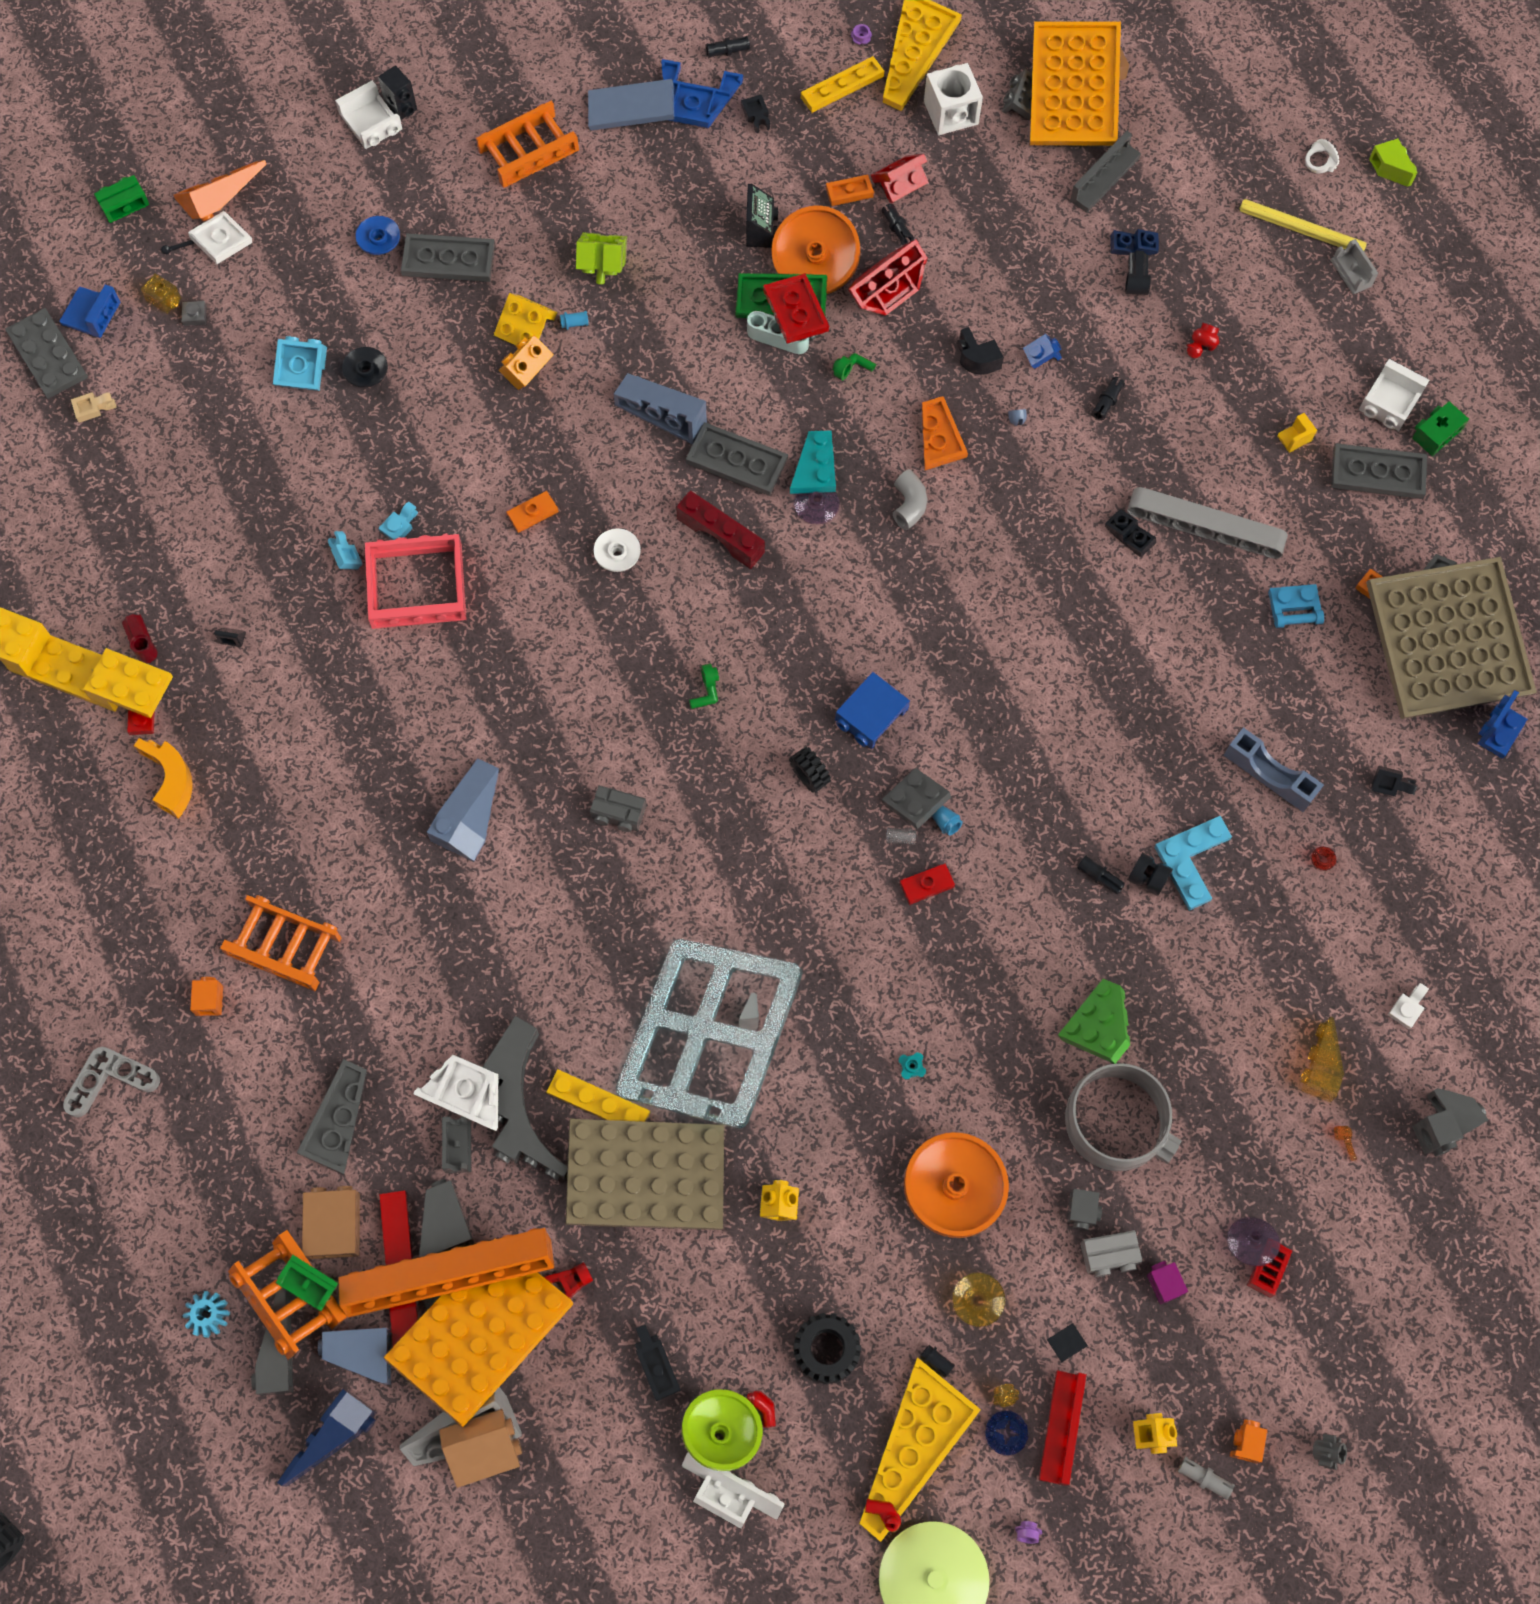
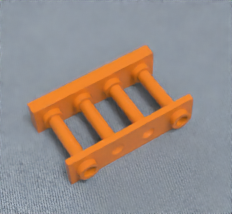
M552 100L476 138L479 153L482 154L489 151L500 168L497 169L498 177L503 188L579 151L578 137L574 131L564 135L554 121L555 110ZM544 122L556 137V140L548 144L544 143L534 128ZM527 132L538 149L526 153L516 139V136ZM508 141L519 157L510 163H507L496 147Z
M247 895L245 900L253 909L237 940H234L232 943L224 939L220 947L222 952L241 962L316 991L320 982L314 976V970L329 939L340 942L341 936L337 928L326 922L323 925L273 906L269 904L270 901L262 896L257 895L254 898ZM262 912L275 916L260 948L256 949L255 952L247 949L246 943ZM284 921L298 925L283 957L279 958L278 961L269 958L270 954L268 953ZM308 929L320 934V937L305 967H301L298 970L292 967L291 961Z
M288 1230L279 1234L272 1242L274 1250L246 1268H243L240 1262L237 1261L228 1272L233 1286L242 1291L274 1338V1344L281 1355H285L289 1360L299 1351L296 1346L297 1342L324 1324L328 1325L331 1330L334 1329L347 1316L335 1298L331 1296L322 1311L318 1312L317 1317L290 1335L280 1321L307 1303L297 1297L274 1313L265 1299L282 1289V1287L275 1283L277 1279L261 1290H258L250 1277L278 1259L284 1260L287 1264L292 1255L312 1266Z

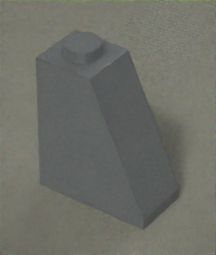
M446 1179L436 1181L431 1184L432 1188L426 1190L420 1257H424L429 1253H441L449 1251L454 1247H465L474 1243L455 1186L451 1180L447 1182Z

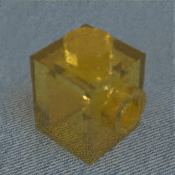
M154 274L141 288L146 301L166 314L171 309L176 308L181 299L177 287L157 274Z

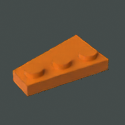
M944 396L922 402L924 471L967 458V449Z

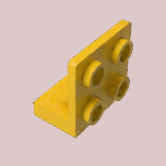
M509 293L494 335L514 345H517L524 337L528 339L535 335L540 339L546 320H555L557 312L518 294Z

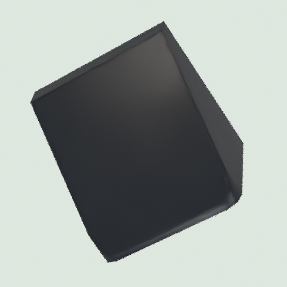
M220 628L214 631V635L220 644L241 647L243 646L246 631Z

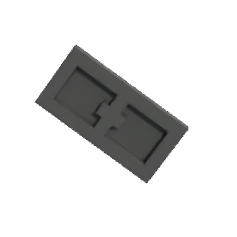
M442 1117V1169L445 1173L472 1172L471 1120H468L466 1117H460V1119Z

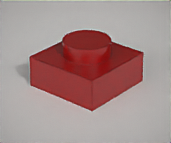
M128 710V734H154L155 711L152 717L149 718Z

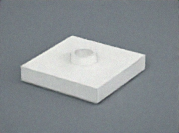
M225 211L188 232L189 238L216 264L252 243V237Z

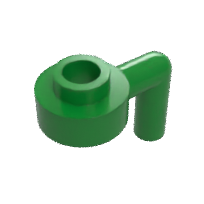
M853 353L849 357L843 356L841 359L838 358L832 370L834 371V377L843 381L847 378L855 363L871 372L875 369L876 363Z
M711 663L700 666L708 696L690 699L691 709L718 702L715 686L716 681H719V674L716 667L712 668Z

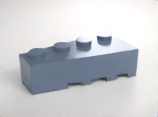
M627 373L614 393L615 406L692 445L703 423H707L705 400L642 379L639 376Z

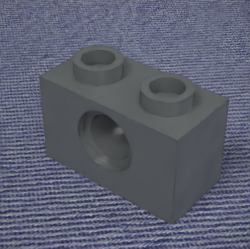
M1451 1108L1427 1116L1412 1126L1425 1155L1433 1153L1435 1157L1449 1152V1150L1458 1147L1456 1142L1464 1138Z

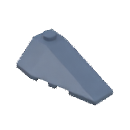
M477 758L439 810L428 829L427 834L431 842L466 859L475 861L486 841L499 768Z

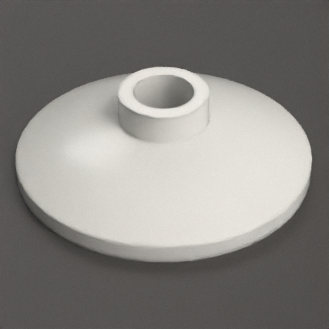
M611 529L602 533L594 545L596 561L601 567L609 571H625L634 566L640 557L641 549L638 539L634 534L624 529ZM616 551H620L622 553L619 556L613 555Z

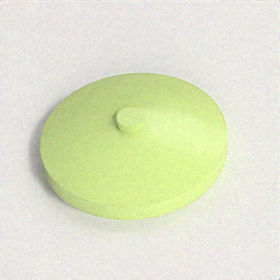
M943 1522L919 1523L899 1533L887 1547L879 1569L880 1594L884 1604H985L989 1591L987 1563L975 1541L961 1529Z

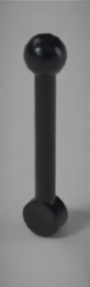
M189 240L170 247L164 245L161 251L163 254H169L172 250L195 243Z

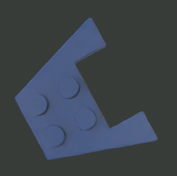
M665 59L661 61L663 80L672 79L674 83V119L669 121L709 128L743 83V74L724 71L719 89L677 81L681 70V62Z

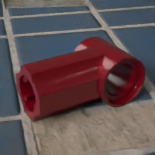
M131 614L125 617L121 623L130 642L131 650L139 661L146 664L151 663L156 659L158 652L152 642L141 614Z

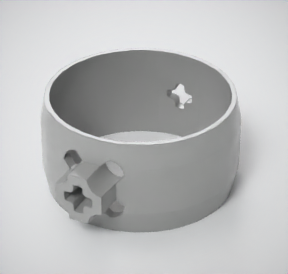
M1123 1063L1098 1067L1079 1080L1068 1098L1065 1110V1125L1069 1139L1075 1150L1086 1161L1099 1168L1111 1171L1132 1170L1146 1164L1154 1156L1168 1164L1182 1140L1170 1133L1172 1127V1107L1166 1090L1152 1074L1140 1067ZM1107 1077L1126 1079L1144 1089L1154 1101L1160 1118V1133L1153 1150L1143 1156L1132 1159L1114 1158L1096 1150L1085 1139L1077 1123L1076 1101L1079 1091L1087 1084Z

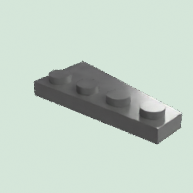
M343 1059L297 1151L298 1155L340 1174H345L367 1069Z

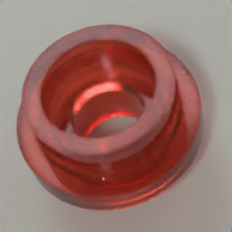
M1318 847L1311 855L1312 864L1319 870H1330L1336 864V854L1329 847ZM1319 856H1325L1327 858V862L1323 863L1319 859Z

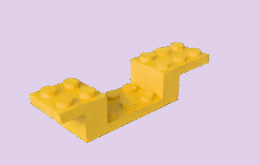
M0 607V660L9 671L114 712L120 706L143 716L152 717L173 678L171 673L105 648L102 655L51 636L40 622Z

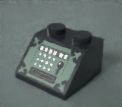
M748 184L746 247L772 248L773 238L778 229V226H773V222L778 221V207H774V197L755 185Z

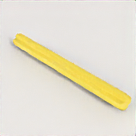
M1244 199L1240 206V211L1334 246H1342L1343 249L1347 248L1350 241L1356 239ZM1356 239L1364 251L1367 243Z

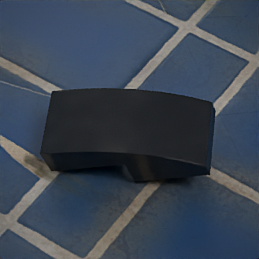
M1121 509L1105 523V527L1139 557H1142L1156 544V537L1139 527L1138 520Z

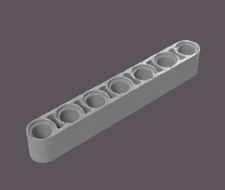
M1137 487L1133 490L1127 512L1131 516L1273 559L1282 557L1288 537L1287 532L1282 529L1142 487Z

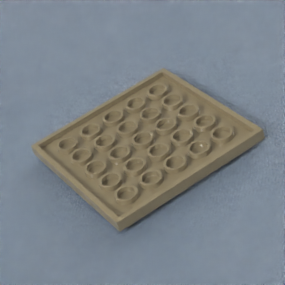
M1501 557L1375 578L1366 582L1401 719L1501 701L1505 694L1510 696L1514 690L1519 692L1516 698L1537 693Z

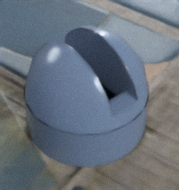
M1026 409L1008 411L1009 421L1015 426L1018 425V421L1019 425L1024 424L1027 418Z

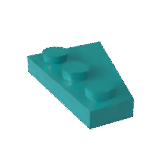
M831 430L808 432L790 486V494L836 492Z

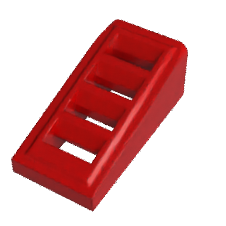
M1268 1238L1247 1286L1272 1298L1279 1287L1292 1250ZM1273 1248L1284 1254L1283 1258L1281 1259L1270 1253V1249ZM1267 1257L1279 1263V1267L1266 1261ZM1263 1266L1274 1271L1275 1276L1263 1271ZM1261 1275L1272 1281L1271 1285L1259 1280V1276Z

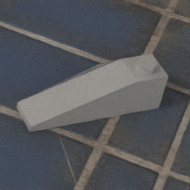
M499 1387L471 1419L503 1409L506 1419H512L515 1434L512 1435L513 1439L522 1436V1432L507 1396ZM443 1411L400 1445V1450L413 1466L445 1460L439 1430L458 1423Z

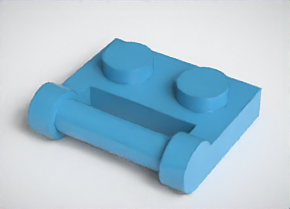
M1316 584L1270 588L1268 591L1276 628H1283L1285 625L1314 622L1317 625L1324 623V612L1321 609ZM1312 610V613L1284 616V614L1282 613L1289 611Z

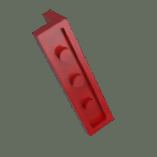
M1056 1371L1039 1473L1040 1481L1063 1486L1070 1485L1087 1374Z

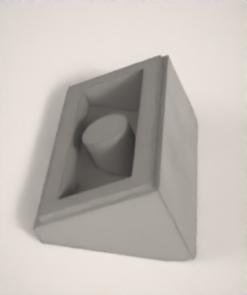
M751 993L740 1015L739 1031L757 1030L759 1013L757 994Z

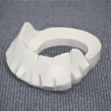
M1319 139L1312 144L1311 149L1307 152L1305 164L1311 172L1317 174L1327 171L1333 172L1339 164V155H1337L1338 152L1333 144L1325 139ZM1324 151L1329 155L1327 163L1323 166L1316 167L1310 162V157L1316 152Z

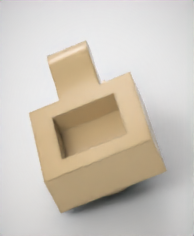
M92 392L71 399L74 413L79 423L101 416V409L110 410L116 408L114 398L112 399L110 393H104L96 397Z

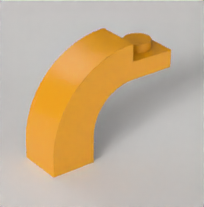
M139 738L134 745L139 754L161 765L165 772L164 782L153 798V801L158 808L179 819L186 809L192 794V776L188 765L179 752L168 742L164 741L162 746L152 740L146 742Z

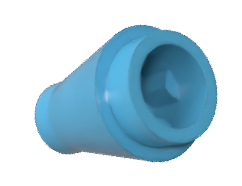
M945 806L939 808L932 815L942 833H947L949 836L955 834L963 824L960 820V815Z

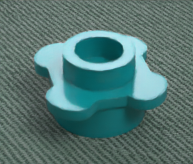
M916 1052L911 1056L901 1055L898 1062L902 1065L901 1076L904 1079L908 1080L917 1076L923 1077L926 1074V1069L922 1064L923 1055ZM910 1064H914L915 1067L911 1068Z

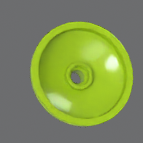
M711 1390L701 1394L692 1401L683 1417L682 1438L687 1451L698 1463L712 1470L731 1471L746 1465L755 1456L762 1441L763 1427L758 1411L747 1398L730 1390ZM721 1433L724 1439L718 1440L715 1434Z

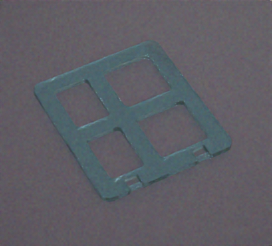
M684 939L674 941L669 949L617 1082L616 1093L623 1099L645 1103L676 1113L717 1122L733 1128L745 1127L751 1117L802 978V969L797 964ZM686 960L715 965L700 1008L695 1016L666 1010L677 978ZM736 970L780 979L761 1031H753L715 1022L731 975ZM661 1028L688 1035L679 1063L668 1087L639 1080L655 1035ZM709 1040L753 1050V1056L737 1099L732 1104L688 1093L703 1049ZM645 1089L655 1091L652 1099L643 1096ZM712 1106L722 1108L719 1116L709 1114Z

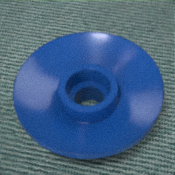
M385 216L367 218L361 222L356 230L358 246L366 253L373 255L390 252L397 246L400 240L398 225L395 221Z

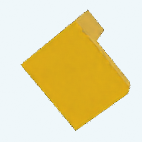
M1303 413L1296 417L1291 427L1279 432L1277 437L1290 453L1311 442L1317 429L1306 414Z

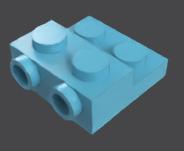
M286 336L285 340L278 339L273 385L320 391L322 370H325L327 347L321 344L322 341L316 339H308V342H300L299 338Z

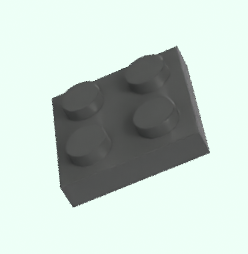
M915 768L882 801L886 807L918 829L951 798L950 791Z

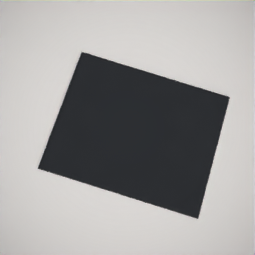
M1074 1323L1047 1339L1061 1363L1088 1346Z

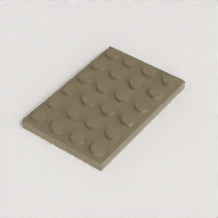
M592 1119L569 1120L565 1225L723 1229L724 1125Z

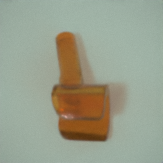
M1348 1126L1334 1127L1335 1139L1344 1140L1351 1161L1357 1160L1351 1141V1128Z

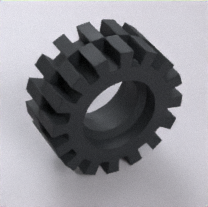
M805 746L791 756L789 762L791 767L794 768V773L798 775L797 777L799 780L801 779L804 786L806 785L807 789L811 790L812 793H816L831 782V776L828 770L825 769L824 763H821V759L816 756V753Z

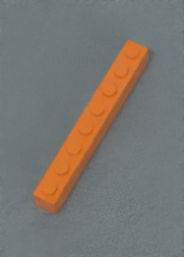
M533 1228L528 1232L516 1235L509 1234L491 1241H480L474 1245L454 1247L449 1251L441 1253H429L424 1257L412 1260L404 1259L399 1263L387 1266L379 1265L370 1270L351 1272L348 1275L338 1277L339 1306L349 1318L553 1269L552 1242L545 1228Z

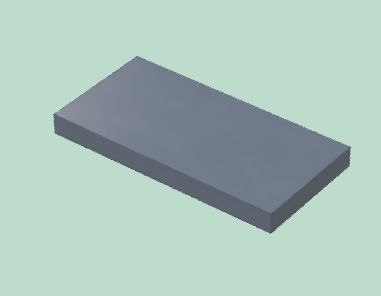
M672 79L588 90V126L590 131L674 119V83Z

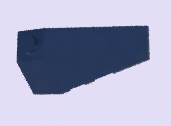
M342 1389L320 1420L324 1423L322 1427L310 1433L306 1439L305 1446H307L305 1452L300 1451L293 1458L277 1483L284 1487L289 1486L360 1436L362 1432L367 1433L376 1421L373 1417L377 1412L353 1393Z

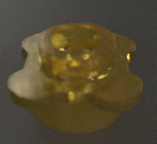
M1004 1384L993 1390L994 1405L1008 1407L1015 1404L1019 1399V1390L1015 1389L1013 1384Z

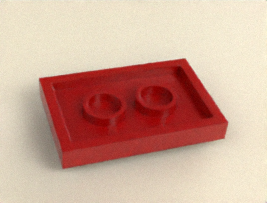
M806 273L763 285L764 294L787 344L829 332L830 326Z

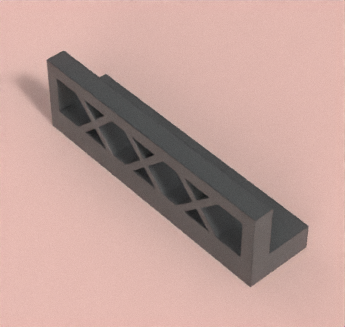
M1126 131L1073 186L1070 199L1073 204L1088 213L1140 159L1141 153L1129 145L1132 133Z

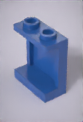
M872 672L836 711L835 721L842 731H849L853 734L855 740L861 746L866 747L867 745L870 749H873L877 739L896 718L906 713L909 709L910 700Z

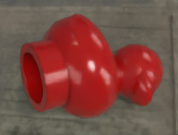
M1202 323L1201 328L1196 329L1192 333L1194 343L1186 345L1189 357L1199 358L1203 352L1202 346L1207 347L1209 351H1213L1219 345L1220 340L1217 335L1219 328Z

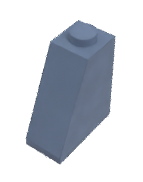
M374 1328L322 1332V1339L318 1340L319 1356L322 1355V1360L381 1384L391 1385V1365L384 1359V1356L391 1350L390 1329Z

